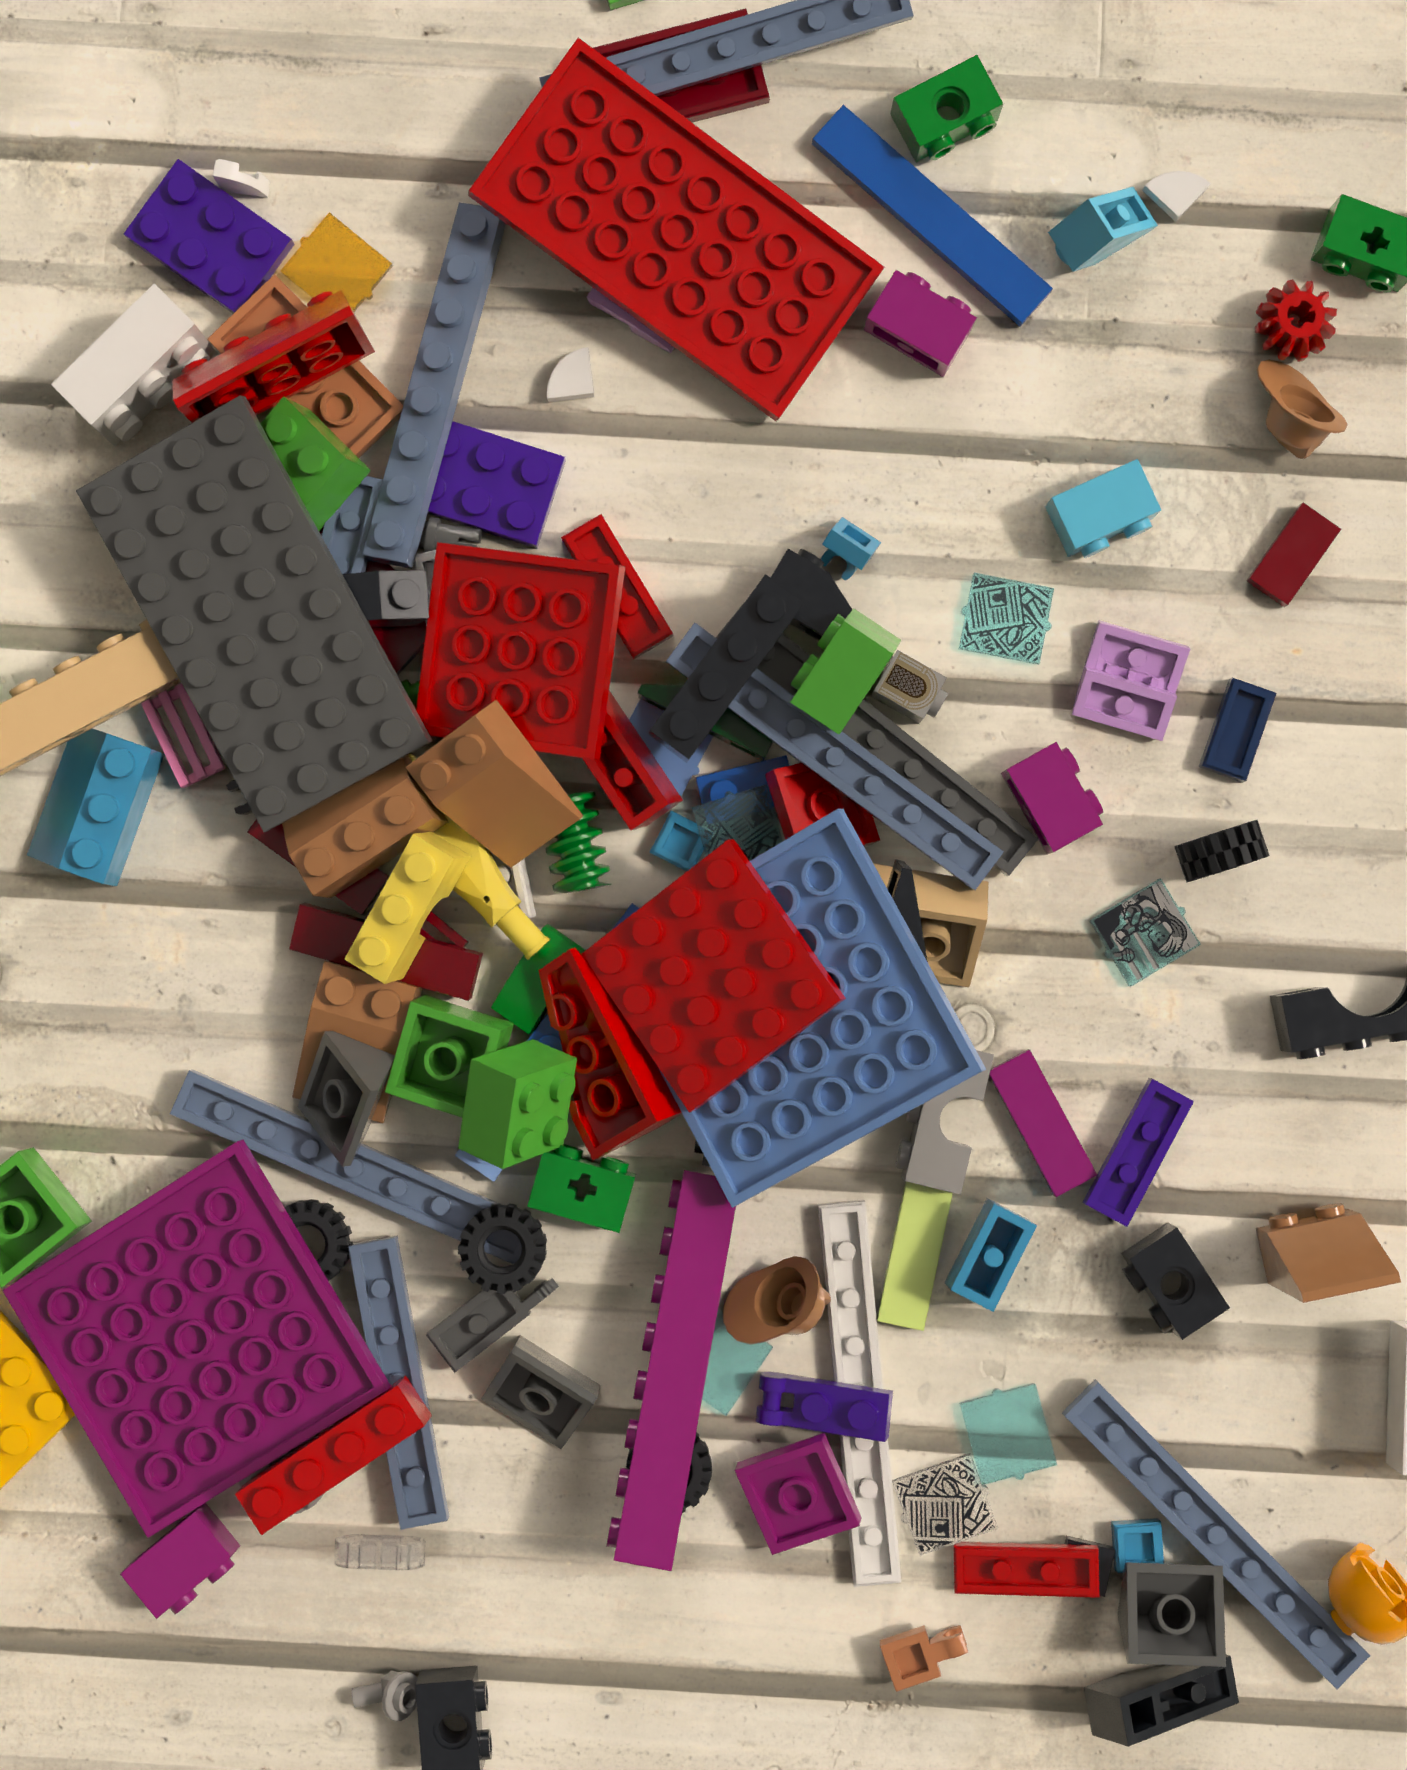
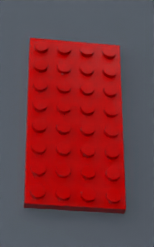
M579 37L468 192L470 198L776 422L885 268Z

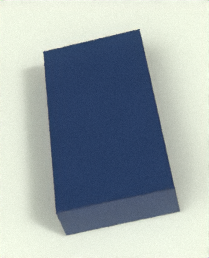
M1233 677L1230 678L1199 767L1242 783L1246 782L1277 693Z

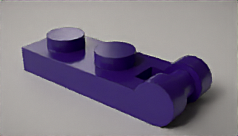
M778 1372L760 1373L759 1389L763 1390L762 1405L757 1406V1423L769 1426L783 1425L885 1442L889 1438L893 1390ZM783 1392L795 1394L793 1408L781 1406Z

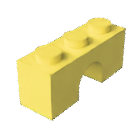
M433 832L414 833L347 953L345 960L383 984L403 979L426 939L420 935L423 923L434 906L441 899L449 897L471 856Z

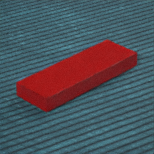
M602 514L561 537L574 560L625 567L617 633L633 660L674 636Z
M954 1542V1594L1099 1598L1098 1545Z

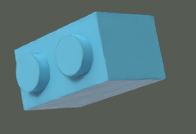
M1138 459L1052 497L1045 506L1067 556L1070 557L1081 552L1084 558L1095 555L1110 547L1107 539L1124 532L1126 539H1129L1153 527L1150 520L1161 511L1160 505Z

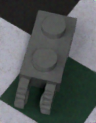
M553 1278L548 1281L545 1280L524 1300L513 1290L507 1291L506 1294H497V1291L494 1290L489 1292L482 1290L427 1332L426 1336L455 1373L531 1314L530 1310L559 1286Z

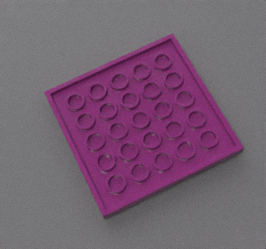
M244 1139L235 1142L2 1290L147 1538L392 1387Z

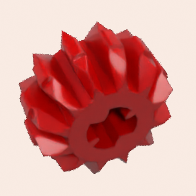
M1294 279L1288 280L1283 285L1282 290L1276 287L1270 289L1266 294L1267 302L1261 303L1256 309V314L1263 320L1255 326L1254 333L1268 334L1269 336L1262 344L1263 350H1269L1276 345L1279 347V360H1285L1292 351L1298 362L1304 361L1308 357L1309 351L1319 354L1326 347L1324 339H1330L1336 331V328L1328 321L1337 315V309L1323 306V303L1329 298V291L1321 292L1318 296L1312 294L1314 289L1313 281H1307L1299 290ZM1291 314H1295L1300 318L1297 324L1303 323L1300 328L1291 324L1294 320L1293 317L1288 318Z

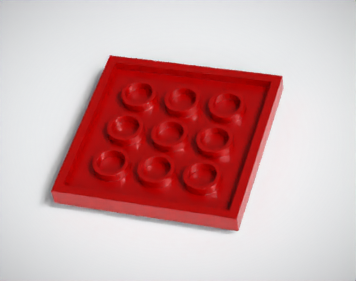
M437 542L429 603V619H427L416 708L429 735L445 738L482 709L497 700L534 751L600 760L625 567L614 564Z
M728 839L581 954L689 1113L699 1109L846 999L734 839Z

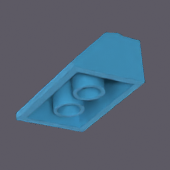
M90 729L67 741L27 856L104 885L118 886L165 754L96 729Z

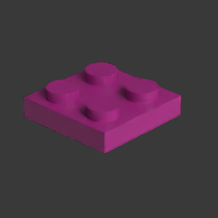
M825 1433L737 1462L734 1471L772 1555L860 1526L862 1517Z

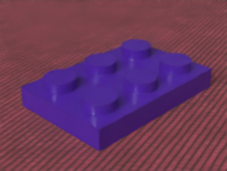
M177 159L123 233L133 244L232 314L272 277L295 245L289 236L179 159Z
M452 421L427 514L474 529L479 528L483 532L538 549L566 459L564 456Z

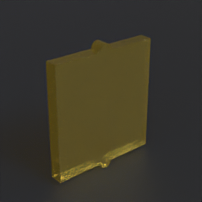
M329 212L308 238H301L300 248L280 271L311 298L323 292L331 291L334 294L342 290L355 312L365 299L370 300L373 298L372 291L393 265Z

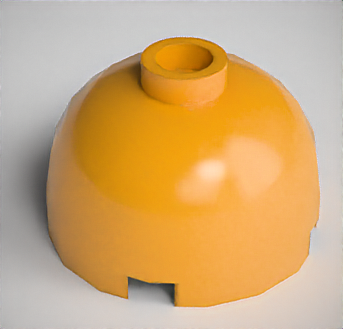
M1360 1542L1332 1568L1328 1579L1329 1599L1334 1607L1330 1612L1331 1617L1336 1625L1349 1636L1355 1633L1365 1641L1380 1645L1395 1643L1407 1636V1582L1387 1560L1383 1568L1379 1567L1369 1557L1375 1550L1369 1545Z

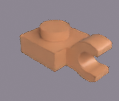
M925 1625L880 1640V1648L896 1692L941 1677L938 1662L968 1653L961 1625L945 1629L930 1639Z

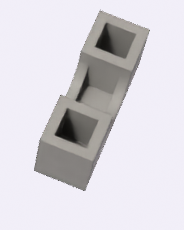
M976 1050L986 1070L907 1113V1121L914 1123L910 1141H901L896 1160V1168L903 1169L901 1178L904 1181L961 1195L972 1148L966 1144L948 1140L944 1136L940 1128V1115L945 1105L956 1098L967 1097L983 1101L994 1054Z

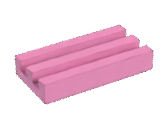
M181 683L174 686L175 688L170 691L157 694L158 697L142 702L141 705L179 786L186 788L226 769L211 735ZM179 698L211 763L206 767H203L173 701ZM160 707L164 708L194 771L189 775L157 710Z

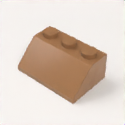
M409 755L282 823L288 854L313 896L334 897L401 854L414 833L435 832L449 823L444 813L434 806L406 769V766L412 763Z

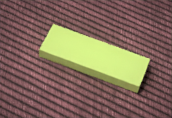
M905 1181L878 1307L877 1321L924 1331L952 1192Z

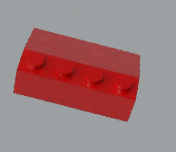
M340 290L334 294L331 291L323 292L313 297L307 303L308 308L293 316L283 314L272 319L266 324V330L249 339L248 336H243L229 342L223 348L224 353L211 360L199 359L186 365L181 371L182 375L172 380L173 401L177 409L191 423L239 395L247 398L255 415H258L277 405L283 396L290 398L374 353L375 350L343 291Z

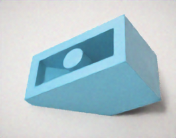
M1129 187L1089 198L1048 233L1056 244L1057 255L1074 272L1098 264L1149 233L1158 225L1135 188Z

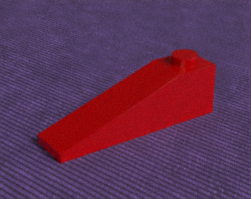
M576 948L569 949L538 970L550 1025L559 1032L563 1052L577 1058L574 1075V1100L570 1101L569 1109L571 1118L592 1160L598 1159L680 1116L682 1112L658 1066Z

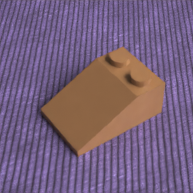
M497 700L482 709L406 766V769L436 808L510 868L583 817L582 813Z
M324 961L309 1013L292 1098L301 1099L324 1031H335L395 1055L410 1001L420 998L423 988L401 981L383 984L362 970L331 961ZM389 1076L372 1121L384 1123L392 1096L385 1093Z
M1342 1203L1317 1207L1314 1209L1315 1216L1298 1219L1297 1213L1272 1216L1268 1218L1269 1225L1256 1228L1267 1283L1303 1303L1401 1283L1398 1270L1361 1213L1344 1209Z

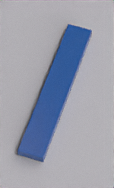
M844 104L813 137L812 145L1019 327L1023 325L1053 290L1047 282Z

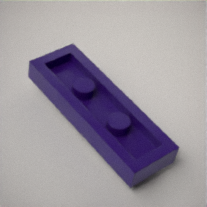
M1148 1078L1082 1203L1128 1227L1194 1101L1162 1083Z

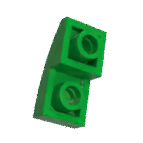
M549 924L545 925L541 932L546 937L548 936L550 941L529 960L523 955L491 1006V1009L514 1023V1025L527 1034L536 1030L547 1011L538 970L569 949L576 948L580 954L585 951L584 948Z

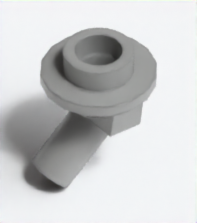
M390 1671L381 1678L380 1683L352 1688L354 1707L357 1708L382 1702L383 1711L389 1719L402 1721L408 1718L417 1707L415 1689L417 1677L410 1672Z

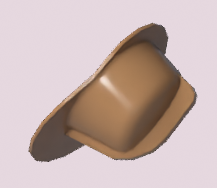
M1268 359L1260 362L1257 368L1258 378L1272 397L1266 416V427L1283 447L1297 458L1305 459L1323 443L1330 433L1345 432L1348 426L1345 418L1330 406L1317 388L1303 374L1280 361Z
M793 1256L753 1272L739 1280L729 1292L724 1304L723 1321L727 1332L738 1342L749 1345L763 1343L784 1334L799 1335L810 1331L819 1322L825 1305L831 1302V1297L822 1288L816 1267L806 1258Z

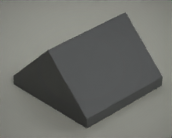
M324 1031L298 1108L341 1166H351L371 1124L395 1055L335 1031Z
M520 1335L481 1399L562 1449L594 1405L599 1394L600 1385Z
M1126 1562L1117 1614L1127 1664L1226 1667L1223 1566Z

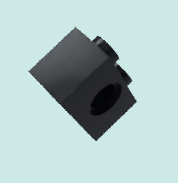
M1166 1223L1121 1253L1128 1266L1122 1269L1124 1275L1137 1293L1143 1290L1146 1291L1154 1303V1306L1149 1308L1148 1311L1164 1334L1171 1330L1183 1340L1230 1309L1176 1226ZM1171 1271H1178L1181 1276L1180 1288L1173 1294L1164 1295L1160 1287L1162 1278Z
M478 1666L421 1670L415 1683L422 1770H483L485 1760L492 1759V1736L490 1729H482L481 1711H488L487 1681H479ZM450 1714L459 1715L466 1721L467 1728L462 1731L450 1730L444 1724L443 1718Z

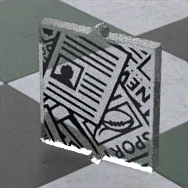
M971 1453L892 1480L903 1510L901 1521L904 1524H908L920 1556L998 1529L987 1499L989 1488L986 1485H982Z

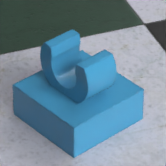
M842 517L822 543L823 546L828 548L821 558L824 562L823 566L826 567L834 556L842 557L846 560L847 568L841 578L848 580L857 569L862 570L881 542Z

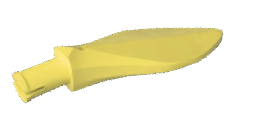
M411 753L408 754L412 762L418 758ZM445 815L449 823L433 833L471 856L453 891L466 900L486 920L491 928L497 925L525 955V958L529 960L550 939L518 907L522 901L505 881L491 852Z

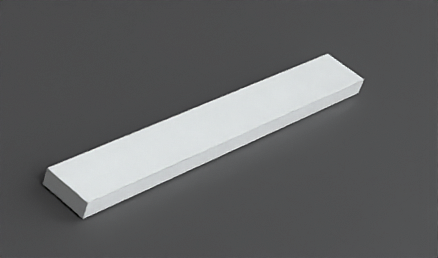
M865 1200L818 1204L825 1289L831 1297V1302L827 1304L834 1381L883 1389ZM839 1435L843 1476L862 1517L860 1526L848 1530L854 1587L902 1583L888 1439L885 1442Z

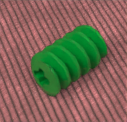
M595 791L569 794L568 796L582 813L583 817L554 838H557V841L545 848L547 855L561 857L559 861L549 866L550 873L564 875L562 880L552 885L553 891L573 893L611 885L598 881L600 876L610 871L609 865L597 864L594 860L606 853V847L591 844V840L603 834L602 828L590 827L587 823L599 815V810L584 807V803L596 796Z

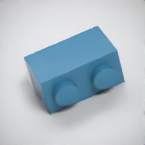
M987 1198L944 1283L951 1291L994 1312L1037 1225Z

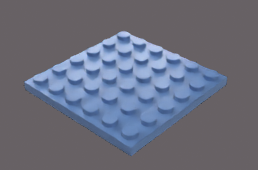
M836 809L752 859L750 862L846 999L696 1111L688 1112L662 1074L732 1208L986 1070L844 809Z

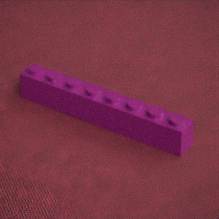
M684 1170L682 1181L675 1179L672 1181L668 1208L677 1209L674 1228L664 1226L659 1255L668 1256L665 1275H655L651 1303L660 1304L656 1323L647 1322L642 1351L651 1352L648 1372L638 1370L633 1399L642 1401L639 1420L629 1419L624 1448L633 1449L630 1469L620 1468L615 1497L623 1498L624 1505L621 1518L611 1517L606 1547L616 1548L613 1561L672 1571L736 1210V1206L731 1207L715 1175Z

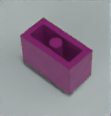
M895 270L867 316L864 331L944 377L972 331L977 317L970 314V307L960 299L953 296H947L945 299L930 290L931 285L921 276L912 272H907L904 275Z
M1057 742L1001 773L1047 855L1103 825L1099 817L1103 813V808L1098 798L1090 788L1084 791L1075 775L1080 772L1076 759L1067 747L1061 750Z
M204 1503L133 1560L120 1575L156 1619L169 1608L176 1615L198 1596L193 1588L205 1578H208L213 1584L235 1565L230 1558L241 1545L207 1503Z

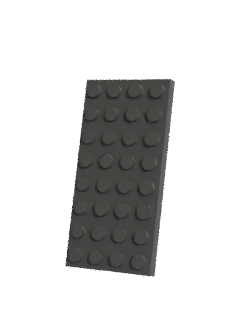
M239 395L76 490L263 832L277 827L433 741L245 396Z

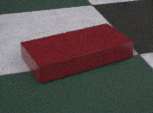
M1304 502L1301 503L1246 581L1282 607L1288 606L1339 534L1341 528Z

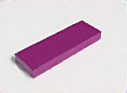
M1027 1049L991 1068L989 1077L1053 1196L1058 1197L1097 1176L1093 1165L1031 1050Z

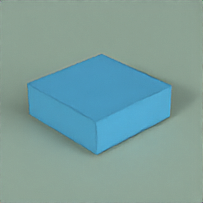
M670 811L650 853L687 872L698 863L706 847L705 843H708L712 833L707 832L708 838L703 837L702 833L705 834V827L699 826V824Z
M1158 1518L1111 1521L1112 1546L1115 1549L1113 1561L1114 1569L1117 1573L1124 1572L1126 1562L1164 1564L1162 1526Z

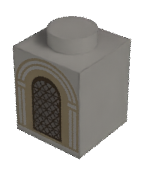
M897 650L871 697L920 724L926 714L935 718L948 695L947 692L941 689L947 677Z

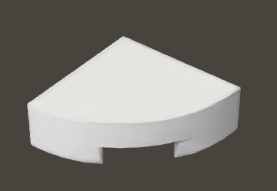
M222 159L215 160L213 177L223 191L268 198L270 181L258 171L255 175L238 172L239 163Z
M1172 171L1153 178L1144 186L1142 191L1177 222L1208 189L1211 183L1191 172Z
M588 347L571 352L556 365L547 386L548 402L594 397Z

